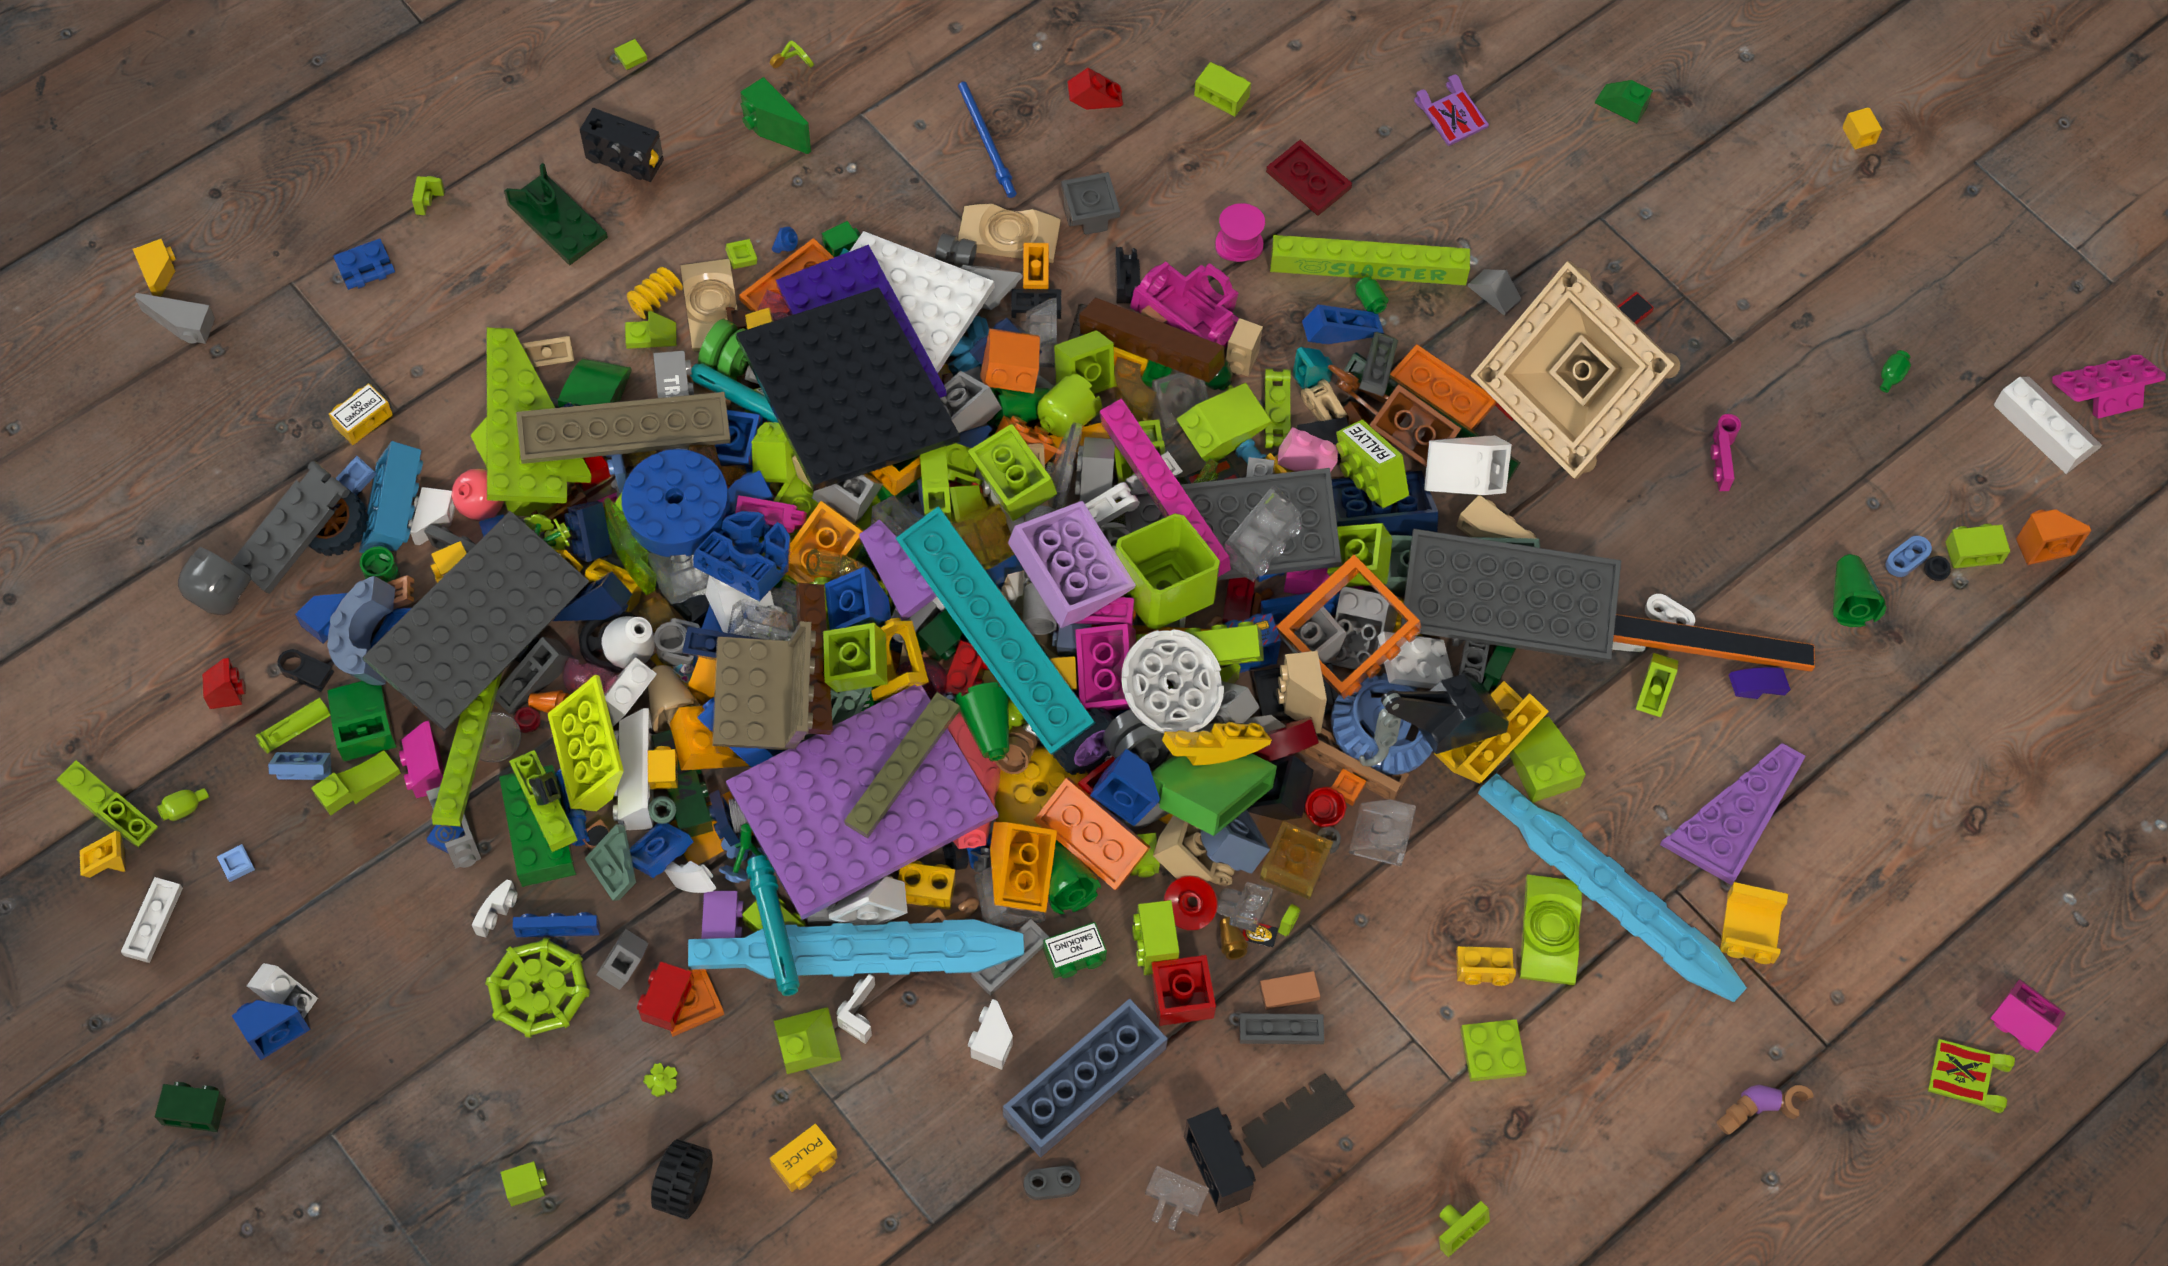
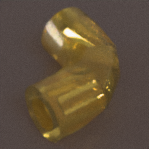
M812 549L806 560V568L810 575L837 579L862 567H867L849 556L821 549ZM869 569L874 578L877 580L876 574L871 569Z

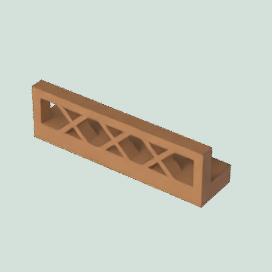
M1321 728V733H1317V735L1327 739L1328 744L1319 740L1318 744L1299 752L1339 774L1344 768L1366 780L1365 788L1393 803L1409 777L1408 773L1394 775L1400 778L1398 782L1371 767L1363 766L1355 758L1339 751L1341 748L1337 744L1333 733Z

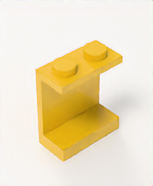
M1734 882L1727 896L1720 945L1721 952L1727 953L1728 956L1733 958L1746 957L1754 959L1755 962L1760 964H1774L1781 952V949L1777 948L1781 914L1787 905L1788 894Z

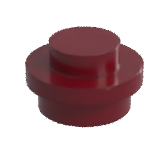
M523 707L516 712L513 721L518 731L531 733L540 726L541 717L534 708Z

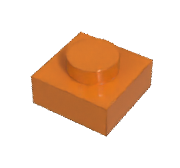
M1343 768L1331 788L1342 793L1345 802L1353 806L1362 792L1366 780Z

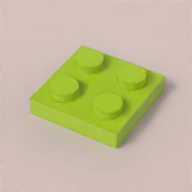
M1517 1019L1461 1026L1470 1082L1526 1075L1527 1070Z

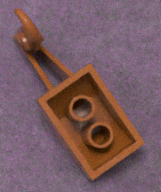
M1334 365L1328 366V369L1338 376L1336 378L1338 381L1335 385L1376 415L1369 426L1394 448L1427 468L1429 441L1454 439L1461 430L1456 424L1399 384L1390 396L1384 394L1382 397L1360 389L1359 379L1348 371L1345 372ZM1359 390L1382 402L1384 405L1377 412L1354 392Z

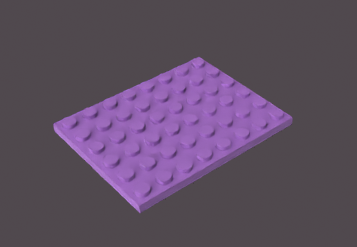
M913 685L834 725L830 735L817 734L799 743L796 749H787L726 781L727 787L802 920L998 818L997 810L947 728L869 838L864 837L845 825L844 820L931 701L922 685Z

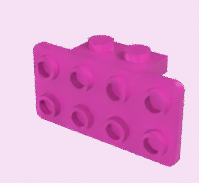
M2131 355L2129 358L2121 360H2110L2104 364L2086 366L2083 369L2072 372H2062L2052 377V383L2074 401L2080 402L2093 398L2092 414L2099 419L2143 408L2145 385L2164 381L2166 374L2142 355Z

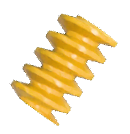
M659 267L656 273L650 274L649 279L642 281V285H636L634 291L631 290L627 293V300L632 310L641 318L646 319L644 311L654 312L651 305L660 308L659 299L668 302L669 299L666 293L674 297L676 295L674 287L682 291L683 285L673 272L667 268Z

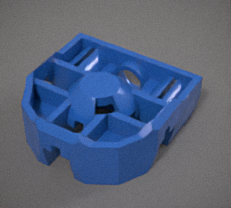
M741 511L727 516L723 520L721 531L719 533L713 531L695 550L693 565L698 570L760 602L789 570L790 535L779 522L770 529V526L766 524L764 515L759 512ZM761 536L764 537L762 543L759 542Z

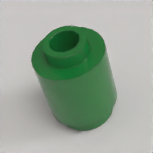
M1364 277L1356 283V295L1366 311L1379 314L1386 309L1389 299L1376 280L1372 279V277Z

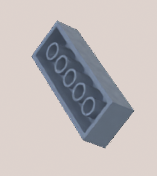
M1128 999L1003 1106V1117L1041 1158L1166 1050L1168 1038L1131 999Z

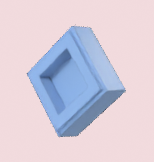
M242 844L217 856L229 882L255 870Z

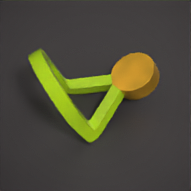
M789 41L782 53L774 55L769 62L775 69L780 67L786 59L798 55L810 68L814 66L809 56L794 41ZM791 47H794L796 49L794 51L789 52Z

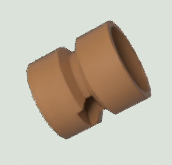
M1012 726L1009 730V752L1005 754V758L995 761L1002 771L1009 774H1019L1027 768L1037 745L1036 736L1024 730L1023 726Z

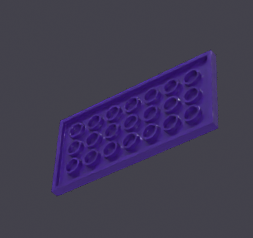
M869 244L776 280L777 287L791 315L879 287L939 398L947 396L944 384Z

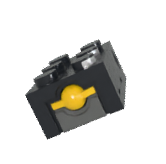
M592 108L580 128L585 158L592 163H600L614 171L630 174L638 180L643 179L651 182L664 161L659 131L596 108Z

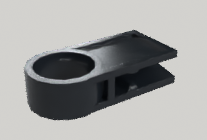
M294 649L282 652L277 660L278 667L286 678L295 680L319 692L323 691L334 673V670H331V665ZM294 657L301 659V664L298 668L290 671L283 669L286 660Z

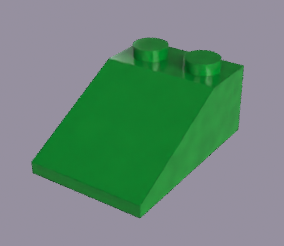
M764 77L740 92L742 101L740 105L744 116L742 120L749 130H753L762 138L806 154L811 152L809 123Z

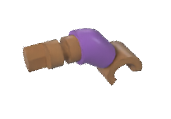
M1763 1085L1751 1086L1741 1093V1098L1737 1101L1738 1105H1731L1726 1110V1114L1716 1123L1724 1133L1730 1135L1747 1121V1116L1752 1117L1755 1113L1760 1114L1762 1111H1779L1780 1109L1786 1117L1794 1120L1799 1117V1110L1793 1107L1791 1102L1792 1096L1798 1097L1801 1101H1807L1813 1098V1092L1808 1087L1802 1085H1795L1783 1093L1779 1089Z

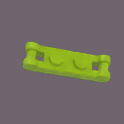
M1265 369V411L1273 422L1265 428V449H1273V446L1280 447L1291 430L1290 369H1283L1282 372ZM1273 381H1281L1282 386H1273ZM1273 434H1281L1282 437L1273 436Z

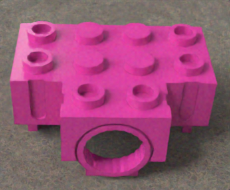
M1165 261L1163 264L1152 268L1143 278L1140 285L1134 289L1130 307L1141 314L1142 310L1149 305L1167 320V325L1223 345L1225 349L1239 320L1232 313L1239 293L1232 288L1230 278L1210 263L1206 268L1201 264L1185 277ZM1208 275L1218 280L1224 290V295L1217 293L1211 287Z

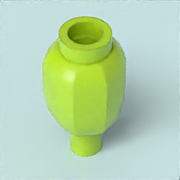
M205 788L196 792L181 790L166 796L162 800L161 805L157 806V810L163 821L167 819L177 821L194 812L199 802L209 798Z

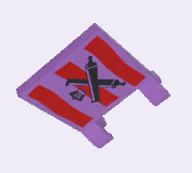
M1456 74L1448 77L1449 82L1446 83L1447 89L1453 94L1431 103L1428 93L1423 89L1416 93L1417 97L1414 99L1416 105L1425 112L1448 146L1489 126L1464 90L1460 78Z

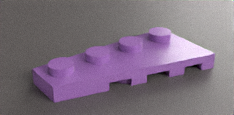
M880 519L859 534L860 540L902 621H906L937 597L895 539L896 536Z

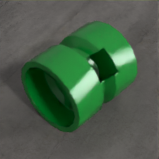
M381 546L372 547L362 554L360 567L365 579L376 576L387 583L400 578V572L394 557L387 548Z

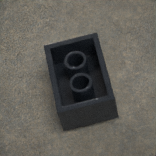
M1216 1107L1187 1119L1184 1139L1218 1213H1221L1249 1201L1254 1189L1253 1182L1256 1179L1250 1165L1245 1166L1241 1156L1244 1153L1240 1142L1237 1139L1233 1140L1230 1134L1232 1126L1226 1114L1222 1115L1219 1108Z

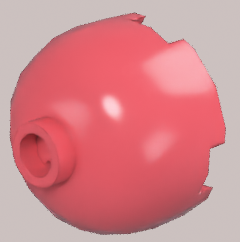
M470 469L462 473L453 484L451 497L455 508L460 514L472 520L480 521L486 518H493L503 506L504 501L487 500V470Z

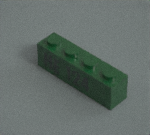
M671 730L651 735L654 748L667 746L676 751ZM678 760V788L667 789L669 798L676 806L675 818L678 828L689 834L690 837L713 831L712 822L715 820L704 799L709 797L705 781L699 782L697 776L702 771L701 769L681 770Z

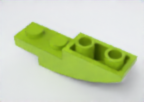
M535 750L510 760V765L551 851L554 852L578 841L558 799L546 805L538 806L529 779L543 775L546 772Z
M77 760L56 779L63 788L78 799L80 804L111 829L120 832L122 837L138 848L158 828L157 825L119 793L111 790Z

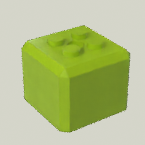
M1172 514L1118 538L1115 553L1136 585L1134 589L1123 596L1134 598V610L1148 628L1160 629L1214 604L1220 560L1184 515Z

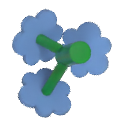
M749 824L741 826V831L738 832L739 843L730 847L725 838L721 842L722 849L727 851L726 856L729 859L736 858L734 867L725 865L719 868V872L726 874L725 878L731 882L740 883L748 879L747 873L740 868L741 862L748 856L747 852L752 851V856L749 859L765 855L761 847L756 848L751 842L752 830Z

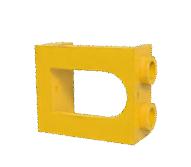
M900 618L885 621V626L879 628L886 633L888 684L871 690L874 701L885 700L913 685L920 686L929 682L913 621H901ZM895 634H900L903 637L913 672H907L899 677L896 676L889 649L890 640Z

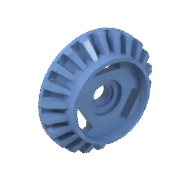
M1383 673L1382 676L1365 679L1361 683V689L1351 696L1348 695L1345 699L1338 695L1332 708L1331 726L1335 740L1341 750L1358 761L1361 755L1365 759L1374 757L1378 752V746L1374 739L1364 731L1360 723L1374 737L1379 712L1385 707L1381 703V698H1371V694H1385L1392 690L1417 691V687L1390 684L1387 674ZM1401 719L1397 741L1389 748L1387 757L1379 764L1370 767L1385 775L1404 774L1421 766L1430 756L1433 749L1419 728L1414 741L1411 742L1405 739L1411 723Z

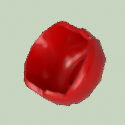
M1319 787L1307 796L1304 809L1307 818L1313 824L1319 827H1331L1337 825L1344 818L1347 806L1342 793L1331 787Z

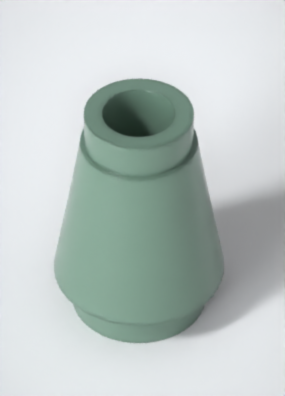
M656 797L649 804V815L657 823H667L675 816L676 806L668 797ZM659 806L665 807L666 814L659 816L656 808Z

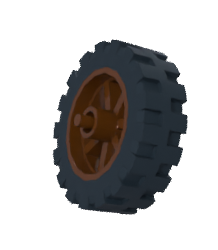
M351 491L346 498L341 497L335 504L341 506L324 525L325 531L323 536L317 534L308 545L317 553H323L325 556H332V554L341 555L344 554L343 551L352 550L354 548L353 545L362 540L363 537L361 535L367 530L366 521L369 518L365 512L367 508L361 499ZM347 510V517H340ZM332 529L336 531L334 535H331Z

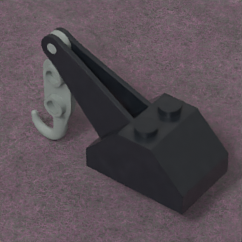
M1465 674L1441 680L1430 691L1392 690L1385 693L1381 698V703L1385 708L1379 712L1374 736L1378 752L1370 759H1365L1361 755L1359 762L1363 766L1370 767L1379 764L1387 757L1389 748L1397 741L1401 719L1419 728L1435 754L1506 733L1509 721L1485 686Z

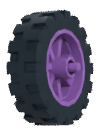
M1097 708L1091 709L1088 713L1096 723L1053 754L1054 758L1067 773L1071 775H1076L1077 773L1085 774L1087 770L1090 772L1095 769L1096 765L1104 763L1107 756H1111L1104 744L1103 736L1106 728L1115 717L1108 710L1106 711L1105 708H1100L1099 710Z

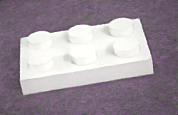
M1384 631L1377 637L1380 647L1395 633ZM1415 636V640L1410 643L1406 641L1400 647V653L1393 660L1389 661L1387 659L1384 662L1390 684L1432 689L1439 681L1453 677L1444 640Z

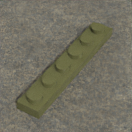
M938 692L935 694L844 820L846 826L869 838L960 711V705Z

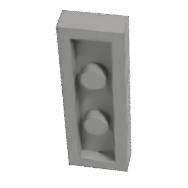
M1032 919L1017 931L1023 933L1024 955L982 971L971 973V977L990 996L1043 948L1044 939L1050 938Z

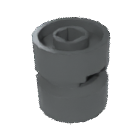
M943 233L936 248L935 259L959 268L963 265H973L977 251V242L965 238L958 241L956 236Z

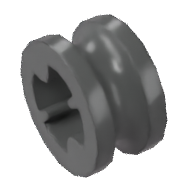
M1324 827L1318 831L1315 841L1316 847L1324 854H1332L1339 848L1341 836L1335 828ZM1326 836H1331V840L1335 841H1332L1331 845H1326L1324 839Z

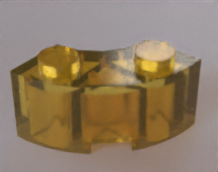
M1118 357L1114 374L1115 399L1118 401L1122 398L1137 422L1148 421L1155 410L1157 393L1149 389L1142 381L1141 364Z

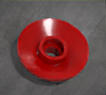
M1180 877L1170 884L1164 895V901L1171 900L1175 925L1181 929L1199 930L1207 926L1216 915L1218 908L1217 895L1213 887L1200 877ZM1189 897L1196 898V906L1189 904Z

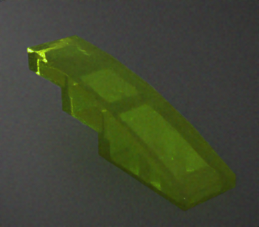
M608 497L604 499V513L609 538L631 578L646 595H649L655 591L657 577L656 573L648 566L649 553L633 537L624 513Z

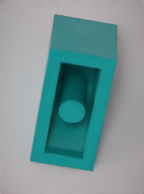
M1300 347L1296 350L1292 376L1302 389H1310L1318 385V382L1322 379L1329 383L1331 382L1333 372L1328 369V366L1333 365V363L1319 349Z

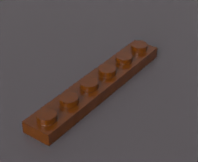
M798 583L795 588L797 625L800 621L811 622V630L816 631L815 647H812L810 658H815L814 674H810L809 685H814L813 702H809L808 712L813 713L812 729H809L808 734L830 735L833 731L830 686L825 683L823 631H827L824 585Z

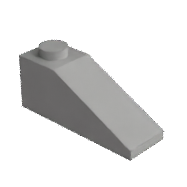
M136 293L135 299L141 311L181 340L188 343L198 342L206 344L215 320L209 305Z

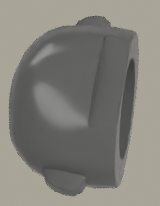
M199 547L194 555L190 556L178 577V588L185 599L204 611L214 615L225 616L231 613L236 605H238V601L249 585L251 577L213 552Z

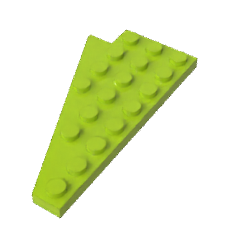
M487 327V500L566 503L567 482L590 483L591 473L583 458L521 464L516 412L552 409L555 406L514 330Z

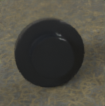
M1935 556L1927 560L1924 565V571L1930 579L1943 581L1950 575L1951 567L1946 558Z

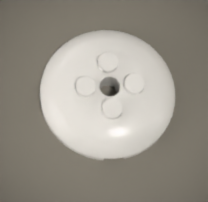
M1175 629L1171 631L1157 630L1145 635L1131 647L1123 663L1122 689L1130 709L1142 723L1161 733H1165V731L1177 732L1183 730L1186 732H1196L1215 717L1221 706L1224 694V686H1222L1219 672L1221 668L1213 652L1197 637L1184 631ZM1167 679L1172 682L1173 689H1168Z

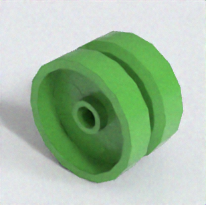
M724 318L717 321L703 341L699 352L698 364L703 363L737 381L736 376H742L749 366L736 340V333L746 329L738 330L737 325Z

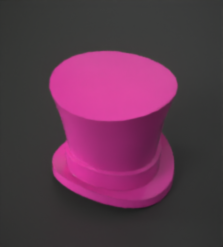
M1245 203L1233 204L1225 208L1219 217L1221 230L1215 242V249L1218 255L1226 260L1236 262L1249 261L1260 256L1264 246L1260 234L1265 226L1264 214L1257 207Z

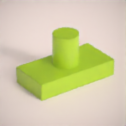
M1480 1201L1463 1216L1451 1204L1447 1205L1441 1211L1439 1217L1450 1228L1439 1237L1440 1250L1447 1257H1450L1490 1222L1489 1208Z

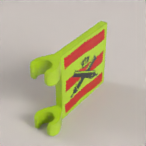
M1939 1039L1928 1092L1983 1106L1996 1113H2002L2007 1106L2006 1097L1987 1095L1992 1066L2001 1071L2010 1072L2014 1066L2015 1058L2011 1055L1994 1054Z

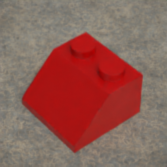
M1207 955L1151 962L1154 1000L1159 1026L1214 1019L1216 1004Z

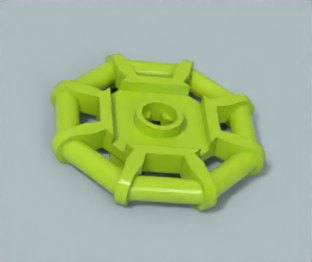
M546 937L541 941L514 948L508 947L506 954L491 976L486 978L485 982L489 989L494 1013L492 1017L495 1021H502L522 1032L528 1038H532V1035L569 1027V1022L584 999L590 995V989L587 988L581 963L583 960L581 955L566 950ZM540 952V959H529L523 963L520 958ZM549 954L565 961V963L559 967L549 962ZM514 962L517 969L510 980L502 979ZM572 971L575 986L567 987L565 975ZM542 982L545 990L543 992L537 991L536 994L532 993V985ZM500 989L509 990L511 1002L506 1005L503 1004ZM567 996L572 997L562 1012L559 1007ZM517 1009L528 1015V1018L525 1022L512 1013ZM553 1013L555 1018L536 1022V1018L541 1017V1014Z

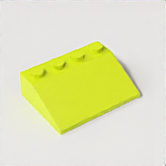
M594 675L548 713V719L570 808L597 812L613 799L624 770L600 676Z

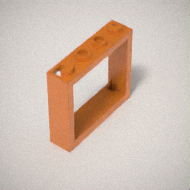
M1355 555L1348 559L1276 626L1278 632L1298 653L1311 651L1294 632L1358 573L1407 621L1343 682L1319 659L1323 679L1343 699L1348 695L1351 696L1355 692L1357 693L1365 679L1368 677L1371 679L1376 676L1381 670V665L1387 659L1389 661L1393 660L1400 653V647L1406 641L1410 643L1415 640V636L1421 632L1419 629L1422 628L1420 620Z

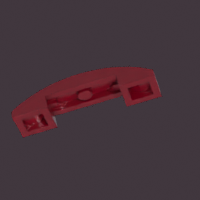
M1312 717L1286 723L1284 728L1266 732L1272 739L1270 745L1252 754L1266 761H1272L1318 744L1319 740Z

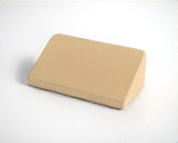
M570 336L521 344L533 367L574 361Z

